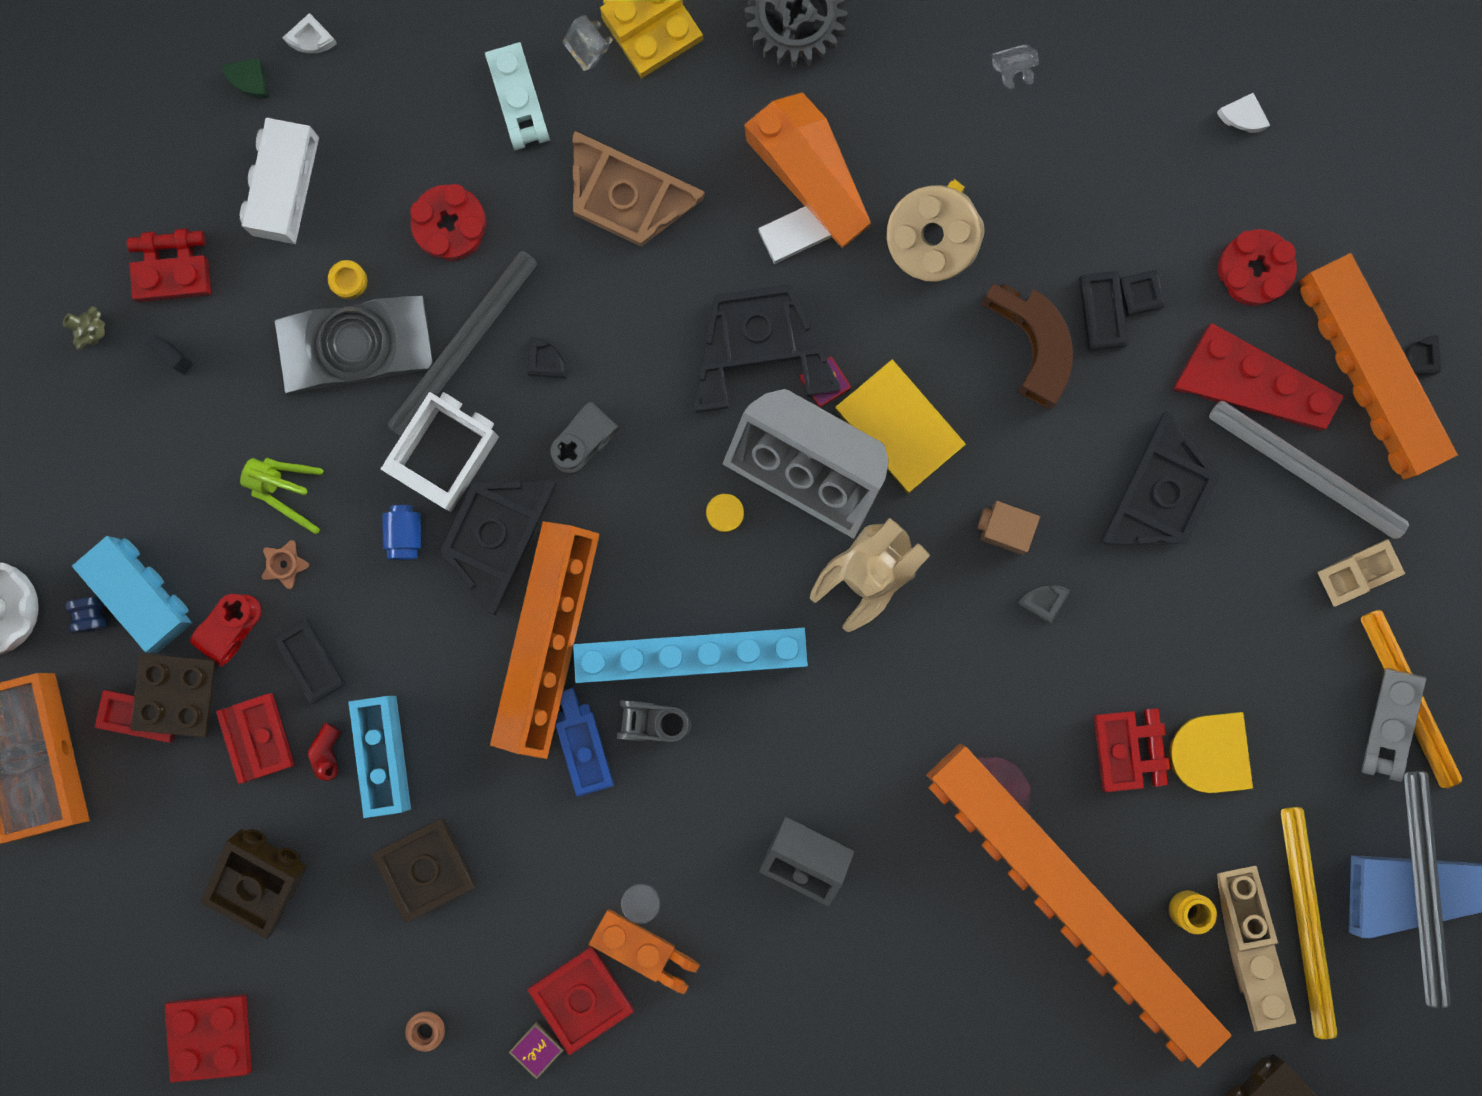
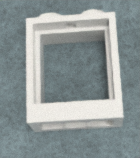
M429 392L381 467V470L452 513L499 436L491 430L494 423L475 412L470 417L459 410L463 404L443 392L439 398ZM439 411L482 437L448 493L404 466Z

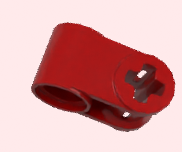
M228 594L219 600L207 619L194 631L190 638V644L211 660H215V663L220 667L224 666L235 656L244 639L256 623L259 622L262 616L260 602L251 595ZM237 604L242 605L240 607L241 613L244 614L242 618H236L239 613L235 608Z

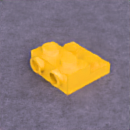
M603 0L604 5L600 7L603 21L641 79L703 41V34L684 7L683 0Z

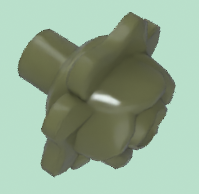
M91 306L87 312H83L79 316L67 313L64 317L63 327L72 330L74 336L73 345L78 350H82L87 344H98L99 339L105 335V322L99 319L100 311L94 306Z

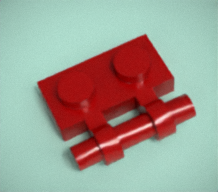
M188 228L175 229L174 233L156 235L155 232H143L140 237L127 238V248L130 253H144V261L129 263L132 299L136 302L211 295L209 260L204 255L193 256V246L206 245L204 231L190 232ZM177 248L178 258L160 259L159 250Z
M1159 708L1145 709V725L1136 726L1135 711L1094 715L1102 791L1112 792L1144 788L1142 776L1144 772H1151L1153 786L1168 785L1166 770L1170 769L1169 758H1165L1162 735H1166L1165 723L1160 722ZM1147 737L1149 759H1140L1138 738Z

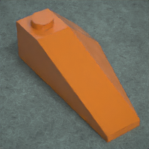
M803 92L772 101L744 124L746 142L797 199L811 211L842 249L871 225V221L826 117Z

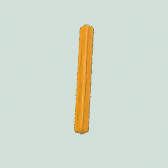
M1375 610L1362 616L1361 622L1384 670L1388 668L1412 674L1383 612ZM1422 695L1414 733L1439 786L1451 788L1461 783L1462 777Z

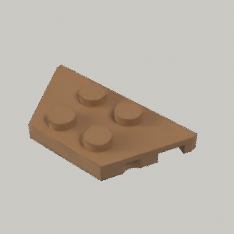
M577 131L573 134L574 215L642 247L699 204L705 196L704 191Z

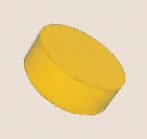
M350 260L337 262L328 273L330 289L342 299H355L362 295L367 287V275L356 262Z
M720 494L712 498L708 503L706 516L713 529L726 533L734 531L741 525L744 518V509L740 500L735 496Z

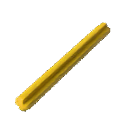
M1288 807L1281 810V819L1313 1033L1318 1039L1327 1040L1337 1037L1338 1033L1304 810L1300 807Z

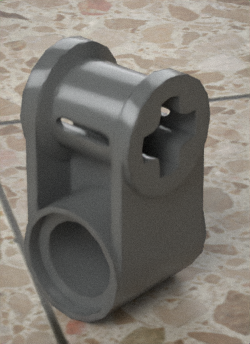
M589 402L577 413L569 426L552 443L550 453L554 465L563 473H577L597 452L610 442L620 427L593 402ZM575 447L574 452L577 458L574 461L569 458L562 461L561 450L566 448L570 451Z
M620 700L623 716L621 731L617 732V739L675 742L684 739L691 731V718L682 708L654 705V703ZM671 713L678 714L683 720V729L677 735H670L664 729V719Z

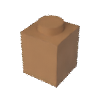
M996 501L991 505L990 509L985 507L982 511L977 525V529L982 530L979 540L1024 555L1029 551L1041 516Z

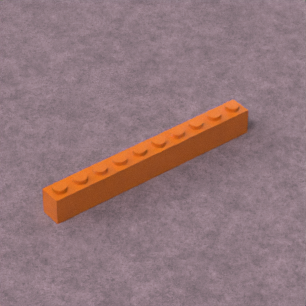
M959 743L926 774L933 782L928 787L929 790L941 803L945 805L950 801L959 810L955 818L970 834L976 829L984 837L985 841L981 846L996 862L1001 858L1007 862L1012 868L1007 873L1009 877L1023 891L1028 886L1038 896L1034 904L1049 919L1055 915L1065 925L1060 932L1075 948L1082 944L1091 955L1086 960L1102 977L1107 973L1117 982L1113 987L1115 992L1129 1006L1134 1001L1144 1011L1139 1018L1152 1032L1157 1034L1161 1030L1170 1039L1165 1046L1181 1063L1188 1059L1199 1068L1232 1036L966 746Z

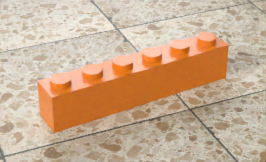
M1349 253L1310 272L1299 281L1302 286L1300 288L1302 298L1309 307H1313L1319 319L1318 327L1322 336L1326 340H1330L1336 351L1335 359L1337 365L1343 373L1348 374L1354 385L1353 394L1359 405L1366 408L1371 418L1370 425L1374 435L1384 442L1389 452L1388 461L1392 469L1405 480L1458 456L1353 255Z
M542 522L490 746L516 754L548 758L573 644L599 540V533L572 525Z

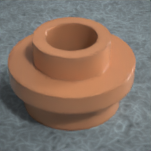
M419 1012L407 1023L405 1030L406 1039L418 1051H431L444 1038V1023L433 1012ZM420 1025H429L432 1028V1035L430 1037L422 1036L419 1030Z

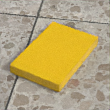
M893 359L835 407L836 412L846 423L885 445L889 461L887 471L907 494L966 445Z

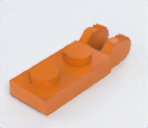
M610 909L606 911L588 944L655 982L658 980L663 985L681 994H685L689 986L681 978L663 970L668 959H671L689 972L696 973L700 967L697 961L674 949L675 945Z

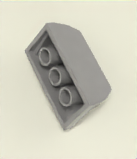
M786 389L766 393L747 407L723 461L724 466L853 539L860 530L885 481L889 463L886 448L882 442Z

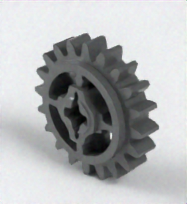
M747 0L750 7L745 8V18L751 21L746 24V32L748 34H755L753 37L754 47L765 44L763 49L764 58L769 57L773 52L777 53V65H780L785 57H790L792 68H796L798 58L803 57L807 66H811L812 54L815 53L820 59L824 60L826 58L825 46L835 50L838 42L835 36L843 37L845 27L840 23L847 21V11L842 10L846 0H818L825 11L826 17L818 14V9L814 8L810 0ZM801 5V14H798L797 18H794L793 24L790 25V16H793ZM766 13L773 15L774 20L781 26V35L771 28L767 21ZM814 30L817 31L810 37L804 39H797L801 35L813 33Z

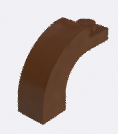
M993 283L981 305L1019 326L1027 335L1032 347V363L1017 393L1051 410L1061 397L1071 374L1073 348L1068 327L1062 315L1051 301L1035 289L1024 301L1020 298V293L1014 288L1001 284L999 287Z

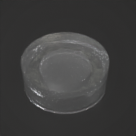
M644 883L632 885L622 897V912L633 923L643 924L651 921L657 915L660 908V898L657 891L652 886Z

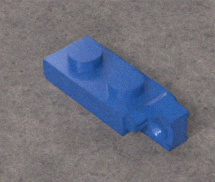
M575 687L563 690L561 698L563 711L558 712L555 725L576 796L579 797L613 787L614 781L594 713L591 712L589 703L580 706Z

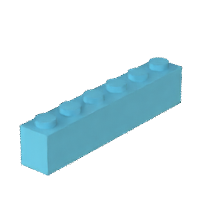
M805 628L573 644L576 683L808 666Z

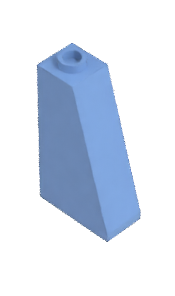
M1351 855L1349 933L1361 938H1374L1417 928L1418 919L1412 859ZM1437 861L1443 921L1481 913L1482 863Z

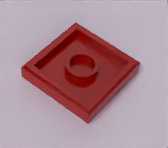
M592 946L527 989L568 1055H571L628 1017L635 1010L597 950Z

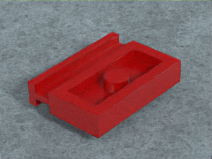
M268 693L216 711L238 784H243L295 766L273 693Z

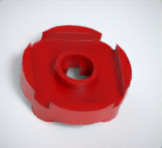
M459 184L440 185L429 189L419 197L418 201L413 203L410 210V226L413 237L421 249L431 256L442 258L445 261H458L473 254L482 242L481 239L487 225L484 209L479 200ZM448 214L450 217H458V220L454 222L455 229L450 232L446 227L439 229L442 217Z
M1261 229L1244 231L1224 248L1218 263V275L1229 290L1227 293L1234 300L1249 306H1262L1277 300L1292 286L1297 272L1296 250L1292 243L1285 241L1274 232ZM1257 259L1261 260L1263 265L1266 266V272H1262L1259 277L1254 276V269L1248 267L1249 262H1255Z

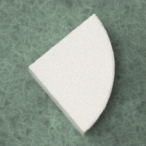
M310 13L282 37L289 46L304 53H321L337 45L335 39Z
M1254 93L1220 108L1217 112L1221 120L1228 126L1232 125L1249 133L1261 132L1270 126Z

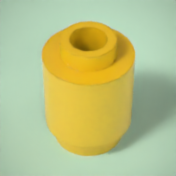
M1185 890L1177 893L1169 904L1171 920L1178 927L1189 933H1206L1216 922L1217 911L1213 902L1194 891ZM1193 906V913L1188 916L1189 909Z

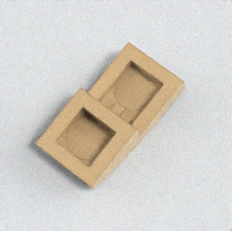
M1389 539L1363 549L1317 572L1334 607L1370 592V589L1405 574Z

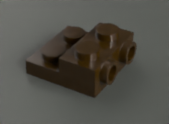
M240 829L226 842L200 903L268 939L274 933L287 902L295 895L308 865L299 861L300 855L295 850L290 848L277 849L266 843V836L262 832L255 829H248L246 831Z

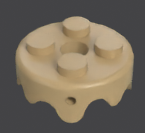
M943 185L918 188L905 195L896 204L890 214L887 225L888 248L895 263L913 278L923 281L938 282L950 279L963 272L976 259L984 237L983 220L970 198L956 189ZM929 223H937L943 229V239L937 245L929 244L924 238V229Z

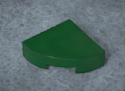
M259 58L222 65L227 79L239 91L254 98H268L262 62Z

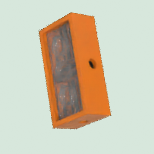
M35 673L1 682L0 844L89 822V815L56 674Z

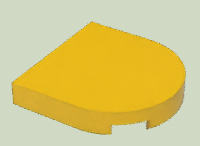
M1243 712L1195 717L1186 721L1178 729L1169 745V761L1173 772L1185 785L1205 793L1253 789Z

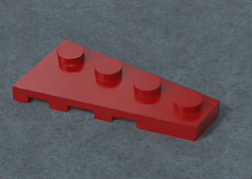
M1213 323L1207 326L1172 389L1181 393L1188 392L1199 395L1203 399L1214 402L1225 401L1228 404L1239 406L1243 410L1254 413L1261 412L1272 415L1276 419L1320 431L1327 429L1344 398L1343 395Z

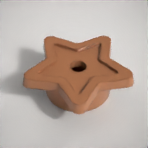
M290 540L281 549L268 547L263 549L266 557V569L261 577L263 580L279 579L287 589H291L294 586L296 574L308 569L310 565L297 556L296 543ZM283 561L287 562V567L285 568L281 567Z

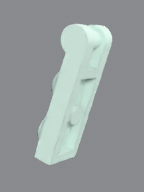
M518 42L485 52L514 150L524 149L525 144L539 140V143L550 141L521 43ZM532 119L534 126L520 129L518 123Z

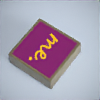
M536 1021L510 1049L509 1053L537 1079L561 1054L564 1047Z

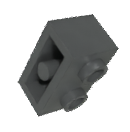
M785 817L772 840L759 872L829 907L843 884L855 851Z

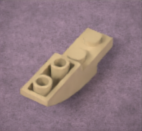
M1257 866L1218 873L1220 902L1232 963L1240 993L1244 992L1254 1032L1295 1024L1296 1019L1274 945L1278 943Z

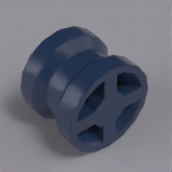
M98 597L82 598L65 603L66 611L71 614L72 620L68 625L70 634L87 633L109 628V621L103 616L102 609L105 605Z

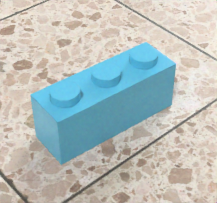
M106 536L73 564L72 567L145 652L159 653L193 624L185 615L189 610L177 596H169L161 587L164 584V580L153 568L149 566L145 568L137 559L140 555L139 551L129 540Z
M382 696L349 701L363 818L411 810L397 696Z

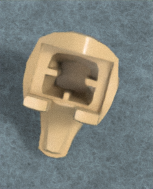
M891 518L884 524L868 525L862 530L849 549L834 557L821 571L811 591L810 599L814 603L818 602L836 585L845 581L855 593L863 597L860 604L842 625L845 631L851 632L877 617L885 609L894 592L915 577V572L930 557V554L918 543L912 548L907 532Z

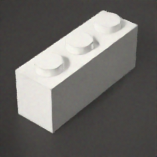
M266 118L264 128L258 131L256 137L257 160L255 165H251L248 173V185L250 187L248 200L243 201L240 209L242 227L252 236L296 244L319 137L310 126Z

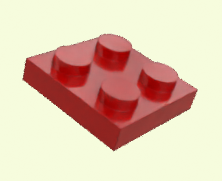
M246 994L178 1000L165 1004L170 1083L243 1076L252 1072Z

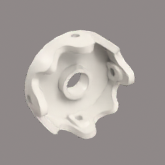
M0 562V655L17 648L32 633L37 622L39 606L36 591L27 576L17 568Z

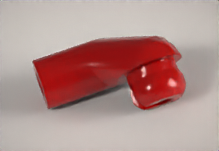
M327 722L324 723L308 750V758L313 773L318 779L323 781H331L338 774V764L332 747L342 732Z

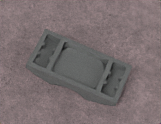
M423 296L374 299L342 308L313 309L275 320L285 393L287 395L425 372L434 364Z

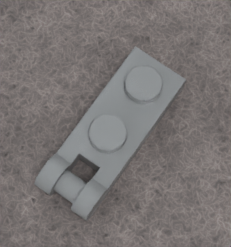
M1385 668L1361 773L1374 776L1375 772L1389 775V780L1403 781L1426 677ZM1380 747L1395 750L1393 761L1378 757Z

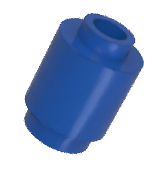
M412 505L390 506V512L382 514L383 550L387 551V560L418 559V550H421V513L413 512Z

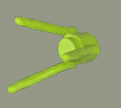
M254 458L249 459L242 470L240 483L243 487L252 490L251 496L265 501L312 533L318 534L320 529L269 495L268 492L273 493L277 487L291 492L306 495V488L281 479V473L277 470L322 475L323 469L278 462L270 458H266L264 462Z

